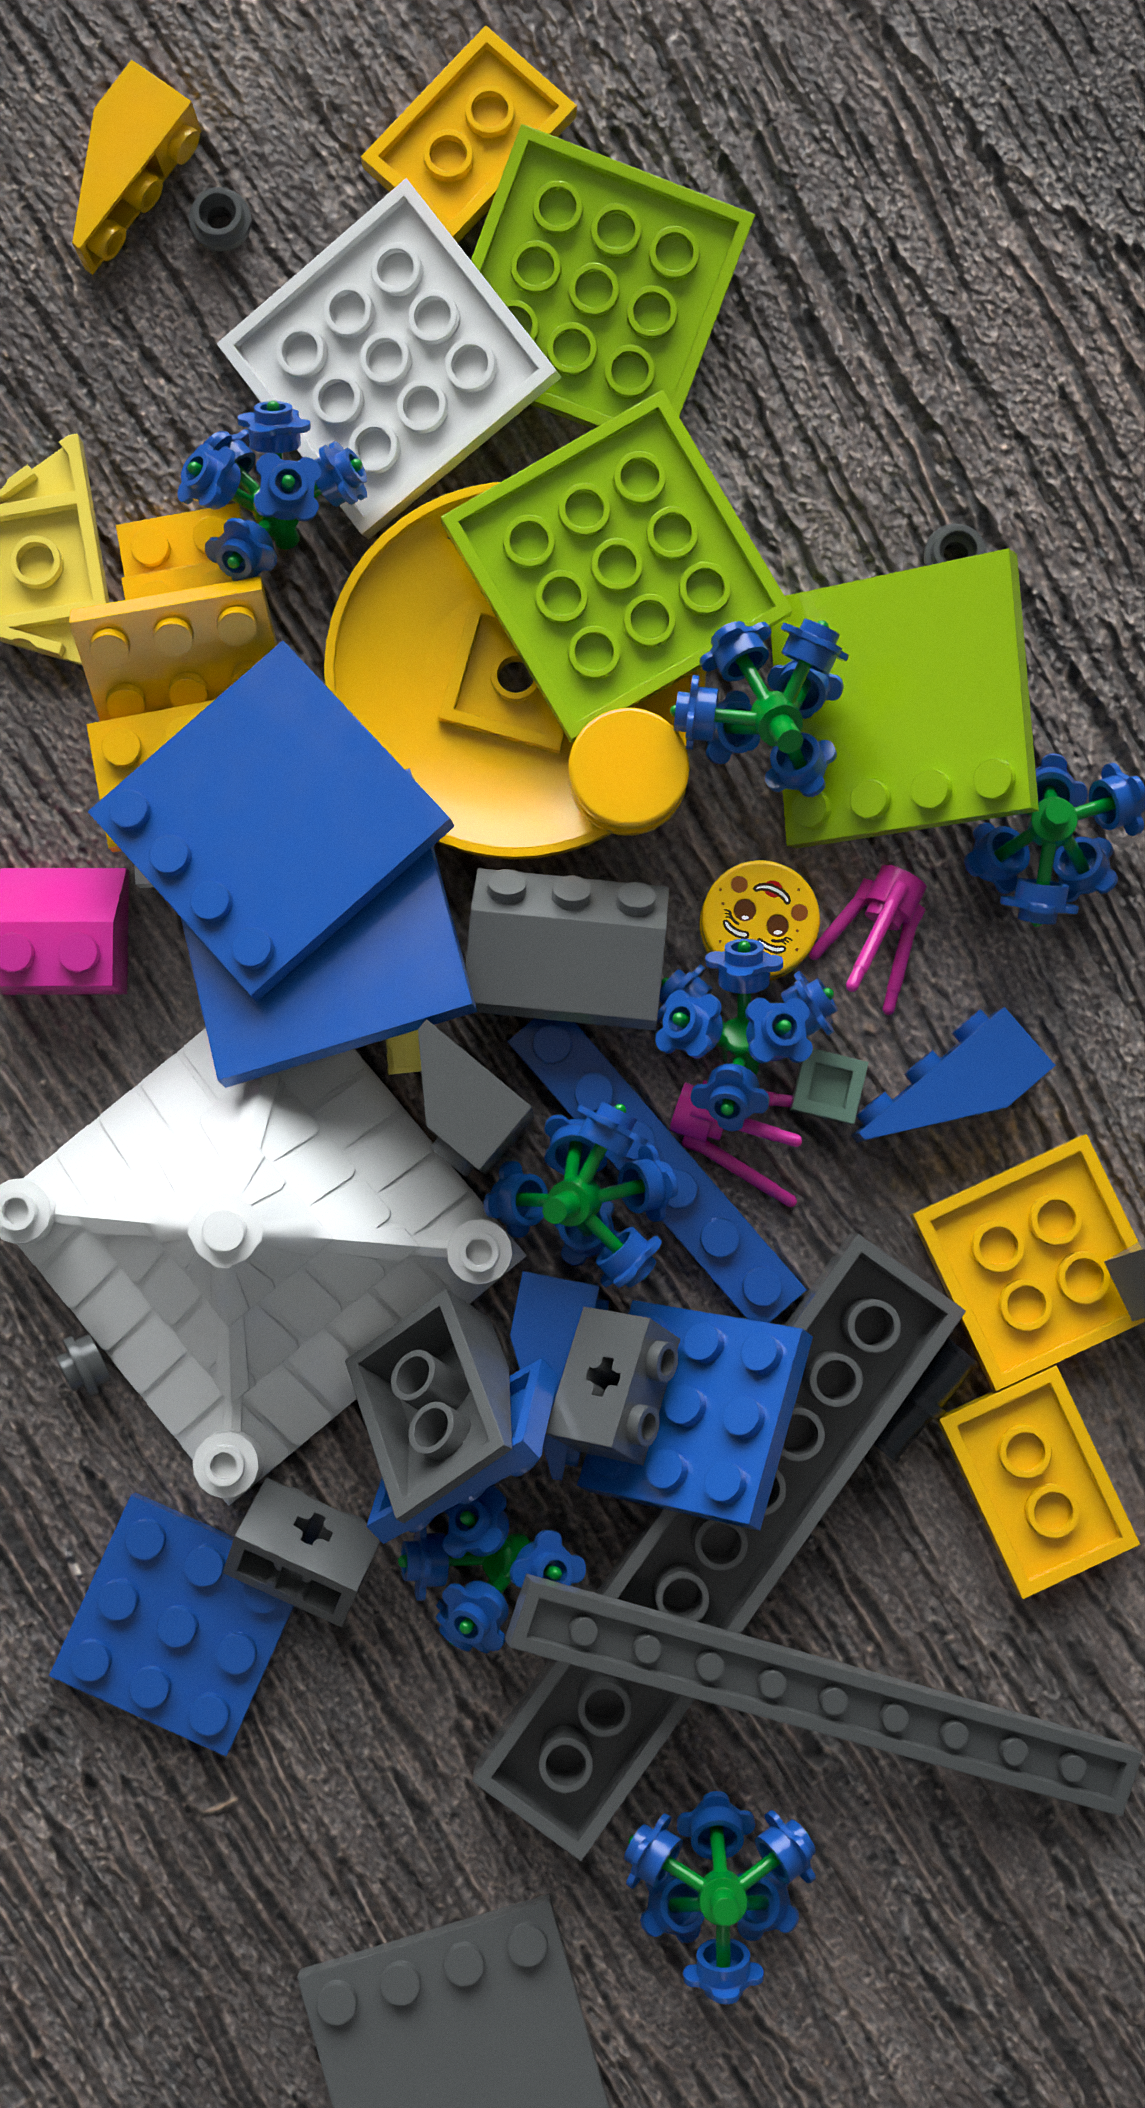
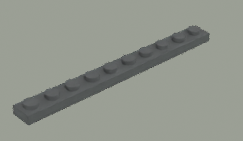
M527 1573L505 1636V1640L510 1648L1123 1816L1143 1756L1131 1744Z

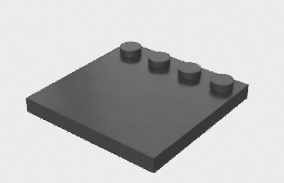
M550 1893L302 1968L299 1971L297 1979L333 2108H611Z

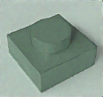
M813 1049L810 1057L800 1063L789 1111L853 1125L869 1062Z

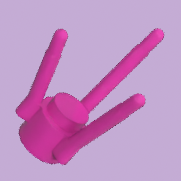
M882 865L874 881L866 878L862 880L854 898L815 943L809 952V958L818 960L863 907L868 905L865 915L875 924L846 982V989L849 992H855L867 973L887 930L897 931L901 924H903L882 1008L884 1014L892 1015L901 991L916 928L926 911L919 904L927 889L926 884L917 876L893 865Z
M685 1082L669 1131L684 1135L682 1146L704 1154L770 1197L775 1198L788 1207H794L797 1204V1199L794 1195L707 1140L710 1137L720 1141L724 1129L719 1127L717 1120L710 1115L709 1111L697 1108L692 1104L690 1096L695 1085ZM767 1092L770 1098L769 1106H791L793 1095ZM749 1118L744 1120L743 1127L738 1130L793 1147H798L802 1144V1137L798 1134Z

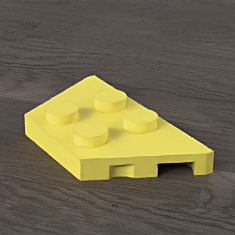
M77 433L68 435L59 441L62 448L33 469L27 464L7 479L6 484L0 489V642L82 665L69 624L70 610L110 602L84 446Z

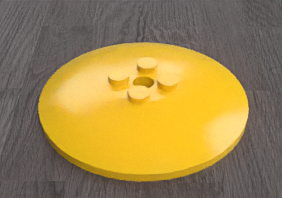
M492 482L447 493L421 505L386 530L365 552L346 581L331 617L326 639L324 678L325 685L405 770L410 768L416 782L451 818L455 827L437 842L438 844L464 853L487 858L512 860L542 858L588 846L612 833L596 827L577 808L569 787V757L574 742H569L535 682L533 681L531 686L525 691L518 693L509 692L500 685L498 675L501 669L512 662H523L451 539H448L449 536L441 524L442 515L500 483ZM702 668L696 670L633 708L655 713L674 727L675 718L671 716L670 708L676 705L678 691L690 692L693 675L700 676L699 687H705L706 671ZM677 731L686 746V732Z

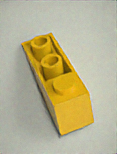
M132 59L95 106L72 240V244L85 270L92 275L104 260L109 261L118 254L124 244L127 229L140 212L146 213L156 204L163 189V182L177 164L182 165L191 158L198 146L200 133L202 132L192 101Z

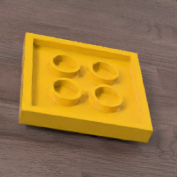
M1087 1134L1071 1139L910 1214L948 1298L966 1310L960 1319L961 1326L991 1389L994 1391L1005 1388L1145 1322V1318L1135 1321L1131 1320L1104 1261L1138 1243V1240Z

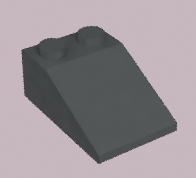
M447 1288L345 1360L396 1520L406 1523L512 1450L509 1366L491 1319Z

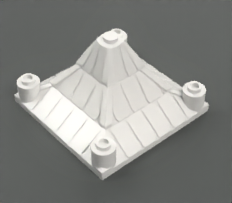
M206 1028L27 1176L21 1179L8 1180L0 1184V1239L17 1244L32 1264L37 1267L68 1308L72 1310L85 1329L112 1359L116 1367L143 1397L147 1405L193 1460L194 1476L199 1486L210 1495L223 1498L228 1506L357 1399L345 1363L347 1358L446 1288L470 1304L527 1256L499 1221L486 1215L484 1203L454 1167L430 1148L433 1142L355 1049L225 1088L217 1080Z

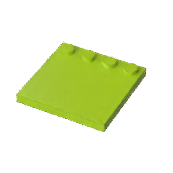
M521 124L471 261L562 377L530 405L594 429L663 390L680 418L752 227L755 214Z
M663 390L441 516L442 526L570 743L574 742L582 729L599 715L615 709L633 708L702 668L699 663L700 658L713 647L711 645L712 636L724 625L735 621L744 622L746 626H754L759 622H766L771 628L790 617L793 609Z
M1007 548L785 596L793 612L790 617L771 627L773 666H784L792 661V659L781 653L789 636L788 633L780 629L782 624L788 623L800 628L804 618L814 622L826 621L830 629L840 634L836 645L842 648L841 651L849 655L846 662L836 659L830 671L831 674L838 675L844 684V689L839 699L835 701L826 700L812 717L803 719L801 732L812 735L818 742L821 740L832 742L837 751V757L828 764L823 776L825 788L818 795L805 797L798 790H783L787 846L798 849L1039 811L1018 557L1014 551Z

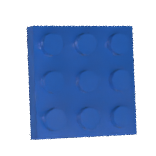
M632 1300L628 1314L651 1318L680 1338L677 1349V1369L672 1379L667 1383L659 1411V1430L654 1442L648 1448L643 1466L586 1454L577 1486L594 1494L760 1531L813 1336L803 1328Z
M135 1492L130 1495L49 1676L221 1755L227 1756L295 1606L222 1573L234 1536Z

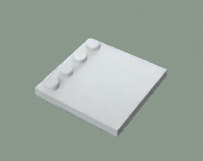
M407 178L217 343L260 402L272 400L287 402L292 405L293 409L299 411L301 419L310 421L311 429L308 432L300 433L301 446L297 450L302 457H309L314 460L320 456V447L324 445L329 447V444L337 441L343 449L350 448L362 461L367 474V482L364 483L367 498L361 501L358 499V502L353 505L345 502L340 507L359 532L368 540L562 378Z

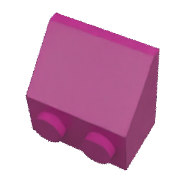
M1 868L0 994H127L129 870L127 868Z

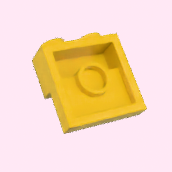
M233 503L217 510L206 508L116 525L125 576L121 578L125 600L233 581L232 577L226 575L220 569L218 563L212 562L207 557L205 543L211 537L219 538L224 533L223 526L228 519L240 518L244 520L240 505Z

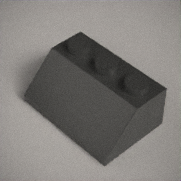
M478 868L471 906L465 964L477 1013L656 1030L669 887L646 885L640 882L624 883L584 879L577 876L524 873L510 869Z
M426 1019L418 1029L426 1126L438 1136L430 1148L466 1177L474 1168H477L487 1176L533 1121L534 1113L532 1106Z

